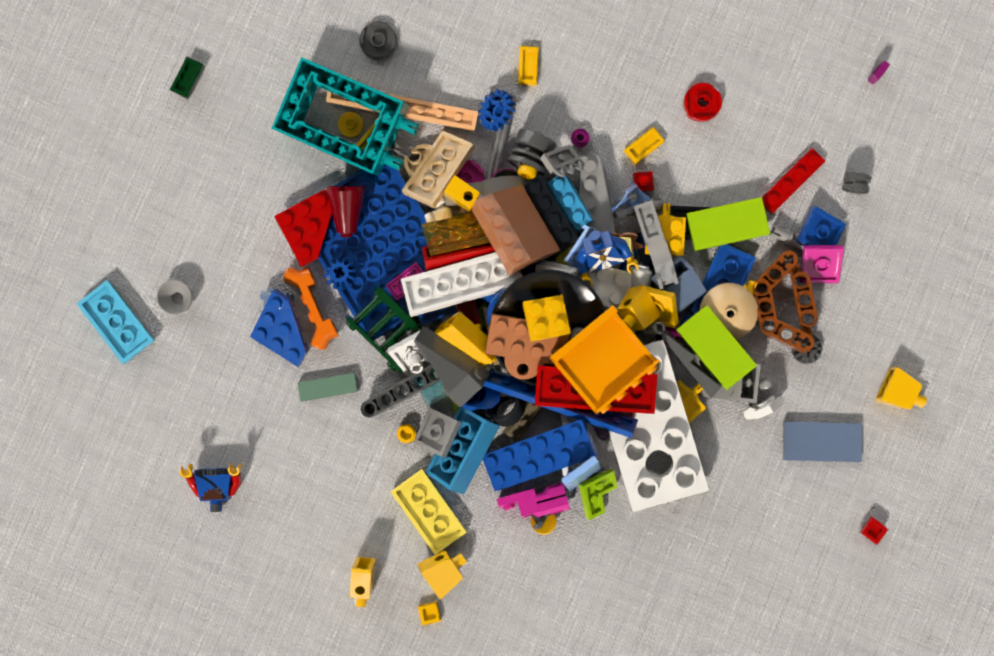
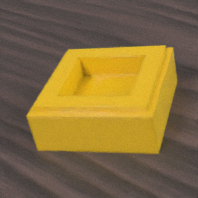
M437 601L418 605L422 626L441 621Z

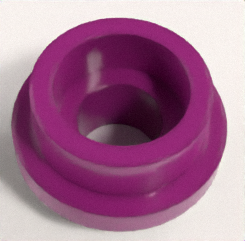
M576 129L571 134V143L575 147L583 148L589 143L590 136L586 130ZM582 135L584 139L579 141L577 136Z

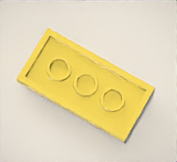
M423 469L390 491L435 555L467 533Z

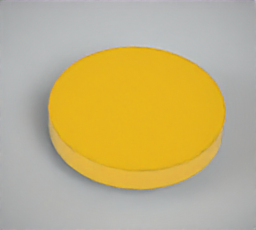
M347 112L339 118L338 128L344 136L353 138L362 132L363 120L357 113Z
M555 514L547 517L541 529L534 531L541 535L551 533L557 524ZM531 517V526L533 528L536 522Z

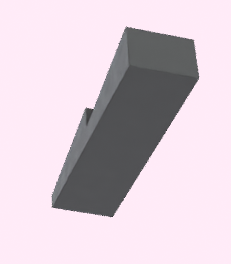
M665 329L661 337L709 397L712 398L721 388V384L714 376L693 361L695 353L692 349Z

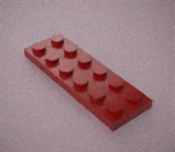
M537 365L535 406L592 410L557 367ZM644 374L641 377L643 381L635 388L630 386L626 389L627 394L621 400H613L610 403L612 407L608 411L655 414L658 374Z

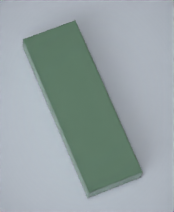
M355 373L298 382L300 402L358 392Z

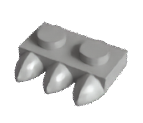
M570 145L547 152L540 158L550 174L555 173L563 178L565 177V171L573 174L574 168L580 171L583 170L580 158Z

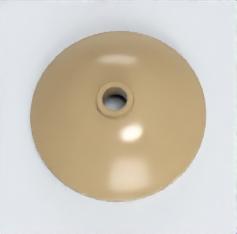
M723 283L711 288L703 297L699 309L700 311L708 305L735 339L747 335L755 326L758 318V305L755 297L748 289L735 283ZM729 310H732L734 312L733 316L731 317L727 316V312Z

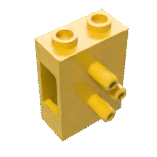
M461 312L438 325L434 332L477 360L483 367L486 364H492L496 360L495 355L485 354L488 336L481 331L482 326L480 324H473Z

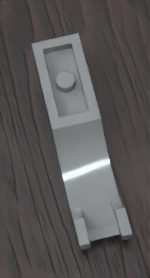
M500 176L468 184L481 193L479 198H482L490 193L520 185L525 189L528 180L520 176ZM465 195L464 199L470 201L472 200V197L470 195ZM445 197L447 207L458 206V204Z
M653 200L634 206L645 244L654 265L660 290L664 289V285L679 284L671 253Z

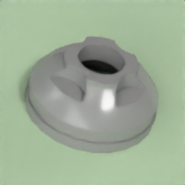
M169 280L160 286L156 298L159 307L164 312L177 315L189 309L192 304L193 295L186 283L180 280ZM179 292L182 294L183 300L181 303L176 304L173 302V295Z

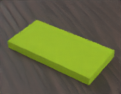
M762 197L686 214L694 251L770 235Z
M708 305L676 329L725 390L731 388L757 366Z

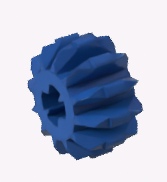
M336 257V263L330 260L331 268L328 266L324 268L329 271V273L324 274V277L330 278L326 283L328 285L333 283L334 289H337L340 284L341 290H344L345 283L351 287L352 284L349 280L356 281V278L351 276V274L357 273L356 269H351L354 263H348L347 258H344L342 263L339 257ZM340 269H342V271L345 274L343 277L340 276V278H338L339 276L336 274V272L338 270L341 271Z

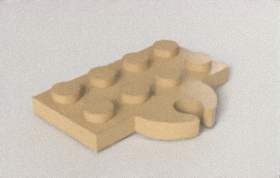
M442 130L433 145L421 144L410 149L411 155L420 157L416 161H411L409 157L405 156L404 167L411 177L402 189L403 194L435 209L444 195V190L454 175L457 176L475 149L474 144Z

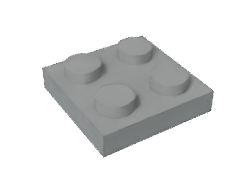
M429 407L414 443L446 458L462 422Z

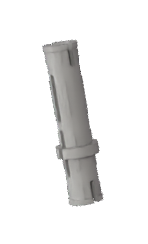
M660 198L654 200L656 211H662L664 201ZM634 206L612 211L611 213L614 223L637 217Z

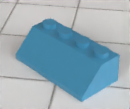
M459 407L454 419L462 423L446 458L435 454L425 473L449 490L465 494L500 425L475 411Z

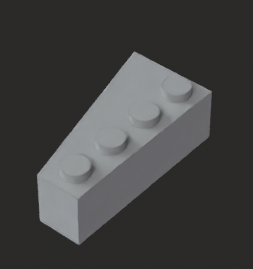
M581 157L583 170H579L578 194L595 220L587 226L600 232L609 231L610 233H616L611 218V208L601 158ZM585 229L578 232L579 236H581Z

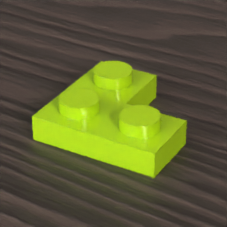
M608 469L578 484L585 517L591 520L605 513L602 495L618 488L614 470Z

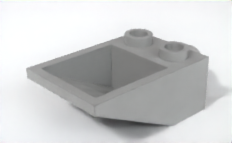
M699 359V365L713 376V374L708 370L704 363ZM756 364L757 366L750 371L748 377L744 376L728 390H725L721 385V388L712 398L757 403L758 388L765 393H769L774 389L775 383L768 377L759 380L761 364ZM704 389L697 394L698 397L710 398ZM742 389H747L748 394L746 396L741 394Z

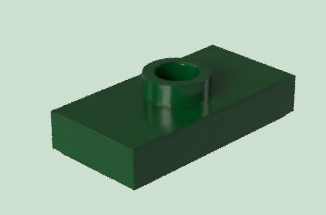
M186 56L169 90L189 99L205 68L204 64Z

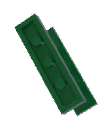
M378 284L373 289L375 293L374 299L354 318L349 314L345 316L347 320L346 325L353 332L357 330L387 359V365L393 371L398 370L402 373L403 370L386 350L406 331L412 330L416 333L422 327ZM385 303L389 307L387 309L388 312L368 331L364 330L359 323L379 304ZM398 316L402 320V325L380 345L373 336L393 317L396 318Z

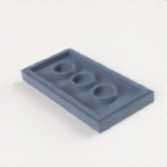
M783 421V460L862 462V423Z

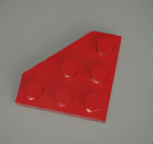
M325 189L274 216L301 267L319 259L321 248L327 235L332 211Z

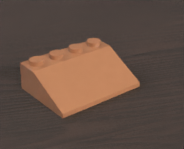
M522 185L493 192L475 200L472 212L509 276L560 252L557 243Z

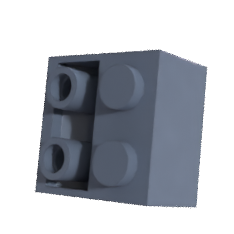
M682 256L673 261L679 284L664 285V289H661L675 293L677 314L706 293V289L695 270ZM654 275L651 278L652 288L660 289L657 277Z

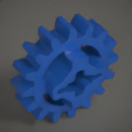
M496 89L495 93L490 92V97H484L486 101L480 104L483 107L478 110L481 113L478 119L482 121L481 125L486 129L498 132V129H504V124L509 125V119H513L511 114L516 109L512 108V106L516 103L512 100L513 96L509 95V93Z

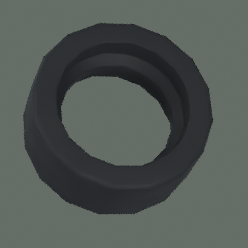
M500 392L499 403L493 408L487 409V413L496 424L508 427L514 425L522 418L525 412V402ZM514 399L515 405L513 409L506 415L498 416L497 410L500 404L505 400Z

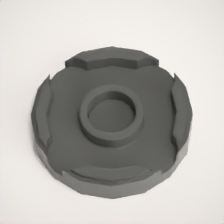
M381 21L372 22L367 27H364L359 37L363 53L374 60H383L390 57L397 46L395 31L389 24Z

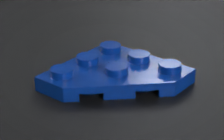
M275 289L272 291L250 337L299 367L309 348L307 343L304 342L303 330L299 318H296L293 309V300Z

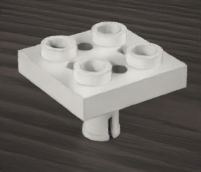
M420 331L388 348L389 355L408 377L415 373H420L424 368L431 365L430 362L425 361L414 342Z

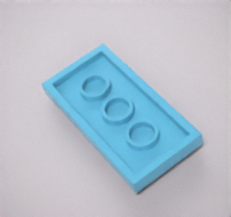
M108 280L77 303L78 307L122 364L129 362L156 341Z

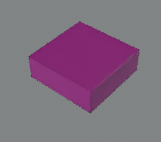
M886 61L879 64L868 78V82L875 84L890 64Z

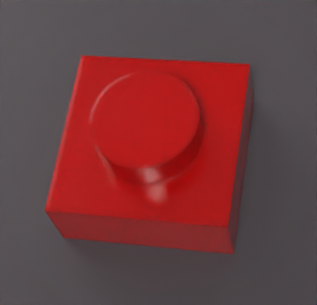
M653 171L633 173V183L642 192L654 191Z
M870 517L859 532L877 545L889 529L873 517Z

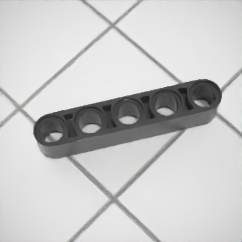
M429 365L420 373H415L364 401L360 408L361 413L367 418L378 416L441 380L439 378L436 379L433 374L434 369ZM419 376L424 379L422 387L417 382ZM403 385L408 390L406 395H403L401 392ZM386 395L391 397L390 404L385 402ZM370 404L374 405V413H371L369 410Z

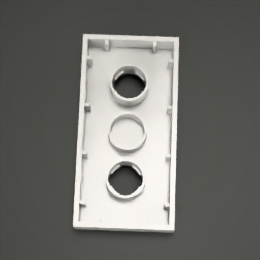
M663 339L643 344L656 360H660L656 364L658 369L653 372L658 374L655 414L618 412L638 420L633 436L629 438L609 431L633 512L709 491ZM656 450L664 451L672 457L669 469L661 474L654 473L646 467L649 455Z

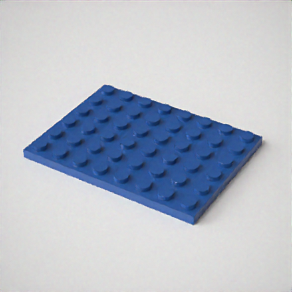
M386 164L380 176L361 169L335 185L365 186V195L357 233H353V237H341V234L336 231L332 215L318 259L323 268L325 266L331 268L332 265L329 261L332 260L336 263V257L341 259V263L344 258L348 259V263H354L351 269H356L357 273L351 274V276H354L356 281L350 279L349 282L352 286L349 287L345 283L344 290H341L340 284L337 288L354 317L374 299L375 293L373 289L378 284L409 314L405 296L397 301L386 287V284L414 263H417L423 272H426L422 248L442 241L434 227L427 226L425 213L417 200L403 194L402 189L406 183L400 173ZM340 269L341 271L338 270L336 272V274L339 276L338 278H340V276L343 277L345 274L342 271V269ZM385 303L379 304L359 325L368 331L388 312L387 309L389 307ZM398 316L396 318L393 317L373 338L377 340L401 325L402 320Z

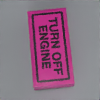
M414 263L386 284V287L398 301L405 296L401 279L423 273V270L417 263Z

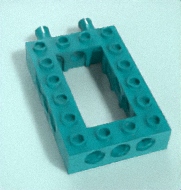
M301 57L271 129L369 173L380 176L385 164L397 171L402 169V166L397 165L396 162L404 165V159L391 155V148L400 129L416 135L418 131L411 127L419 129L420 124L405 118L410 105L404 101ZM318 87L380 113L378 120L374 122L376 125L370 138L367 139L368 143L365 149L304 122Z

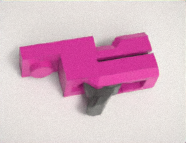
M563 482L547 486L542 493L535 494L533 488L497 499L499 509L503 508L504 511L511 510L518 504L522 519L532 516L536 522L533 526L534 530L541 529L550 515L570 510Z

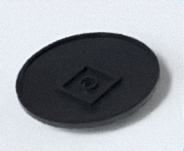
M540 270L528 273L512 282L497 299L491 315L498 314L526 319L522 304L524 301L563 295L571 332L576 327L585 329L603 314L605 309L596 292L579 277L559 270ZM496 356L499 363L508 372L504 363V357ZM544 363L543 366H555V365ZM520 364L517 367V372L520 374L525 373L528 366ZM536 376L530 379H518L526 384L536 386Z

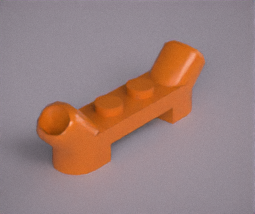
M290 267L286 269L283 281L301 290V301L304 306H308L310 311L307 313L311 323L315 322L317 327L311 345L325 350L331 339L339 337L336 326L332 319L324 320L311 290L317 283L310 268L297 270Z

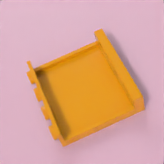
M613 305L550 357V360L595 414L599 412L604 414L612 407L610 403L613 400H621L627 394L626 389L630 386L635 388L643 381L641 377L646 373L648 375L652 374L658 369L656 364L660 362L659 359L656 360L620 318L617 314L618 310Z

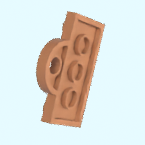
M492 314L485 354L504 357L505 366L512 376L518 379H530L537 375V365L543 366L544 363L555 365L550 360V357L568 343L569 335L530 342L526 319ZM520 364L528 366L527 371L523 374L517 372V367Z

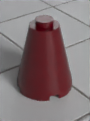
M327 186L326 191L337 233H340L341 237H353V233H357L365 195V186Z

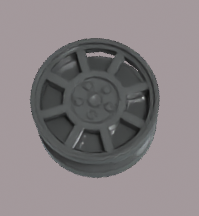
M844 173L843 179L845 183L841 188L843 191L856 194L869 193L868 184L871 183V176L869 177L865 173Z

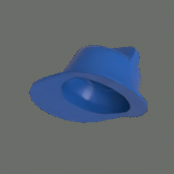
M483 386L462 407L469 411L493 408L499 403L501 394L499 391Z

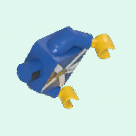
M592 231L588 238L583 239V247L579 249L576 256L579 274L582 275L580 279L583 281L588 280L591 287L593 282L587 272L591 274L623 263L625 259L627 260V271L629 273H632L630 265H635L637 270L639 269L638 261L631 257L633 254L627 242L620 237L613 236L609 231L602 233Z

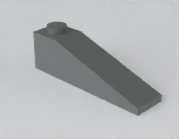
M425 326L422 327L414 340L425 361L430 362L435 370L433 374L436 379L439 378L444 385L443 390L445 394L458 407H462L483 387L490 373L477 360Z

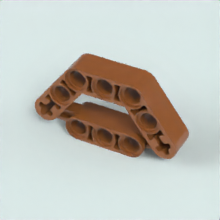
M785 251L753 284V296L758 305L759 327L761 333L800 353H808L814 346L811 328L815 326L818 320L811 280L807 273L800 272L796 253ZM785 258H786L787 260L791 258V259H792V264H791V263H787V264L784 266V269H783L782 266H783L784 263H785ZM777 271L781 276L778 279H773L770 277V273ZM789 274L800 330L778 320L772 292ZM797 278H803L806 281V284L804 286H798L795 280ZM759 285H764L767 287V291L759 293L756 288ZM806 296L809 298L810 303L803 305L799 302V298ZM767 303L771 309L763 312L760 309V305ZM810 315L814 321L811 324H806L803 321V317ZM766 322H772L774 329L767 331L763 325ZM784 330H788L792 333V337L784 339L781 333ZM797 334L799 335L798 340L804 341L806 339L808 340L807 344L810 346L806 345L805 348L801 347V342L797 340L795 344L792 342L794 341L795 336Z

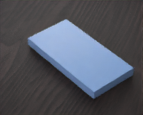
M592 456L562 478V482L569 492L577 488L579 483L591 478L601 470L596 457Z

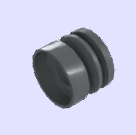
M520 129L515 143L520 148H512L511 153L513 155H509L507 161L517 169L520 165L531 166L538 171L537 176L539 174L544 176L546 172L544 167L546 166L540 158L543 154L555 150L556 143L537 132Z

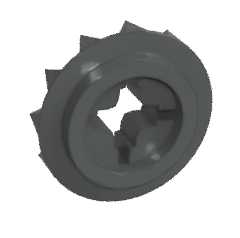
M813 335L814 349L808 352V354L800 353L791 348L792 355L797 361L810 364L816 362L821 357L823 348L821 341L815 335ZM797 336L792 342L795 344L797 340L802 343L801 347L806 346L808 340L800 341Z

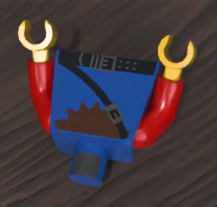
M231 462L229 468L194 470V473L192 472L193 465L189 464L188 470L181 466L180 475L186 479L189 487L195 496L199 497L200 501H210V512H221L222 500L231 499L242 484L240 472L242 464L239 463L236 468L233 467V462Z

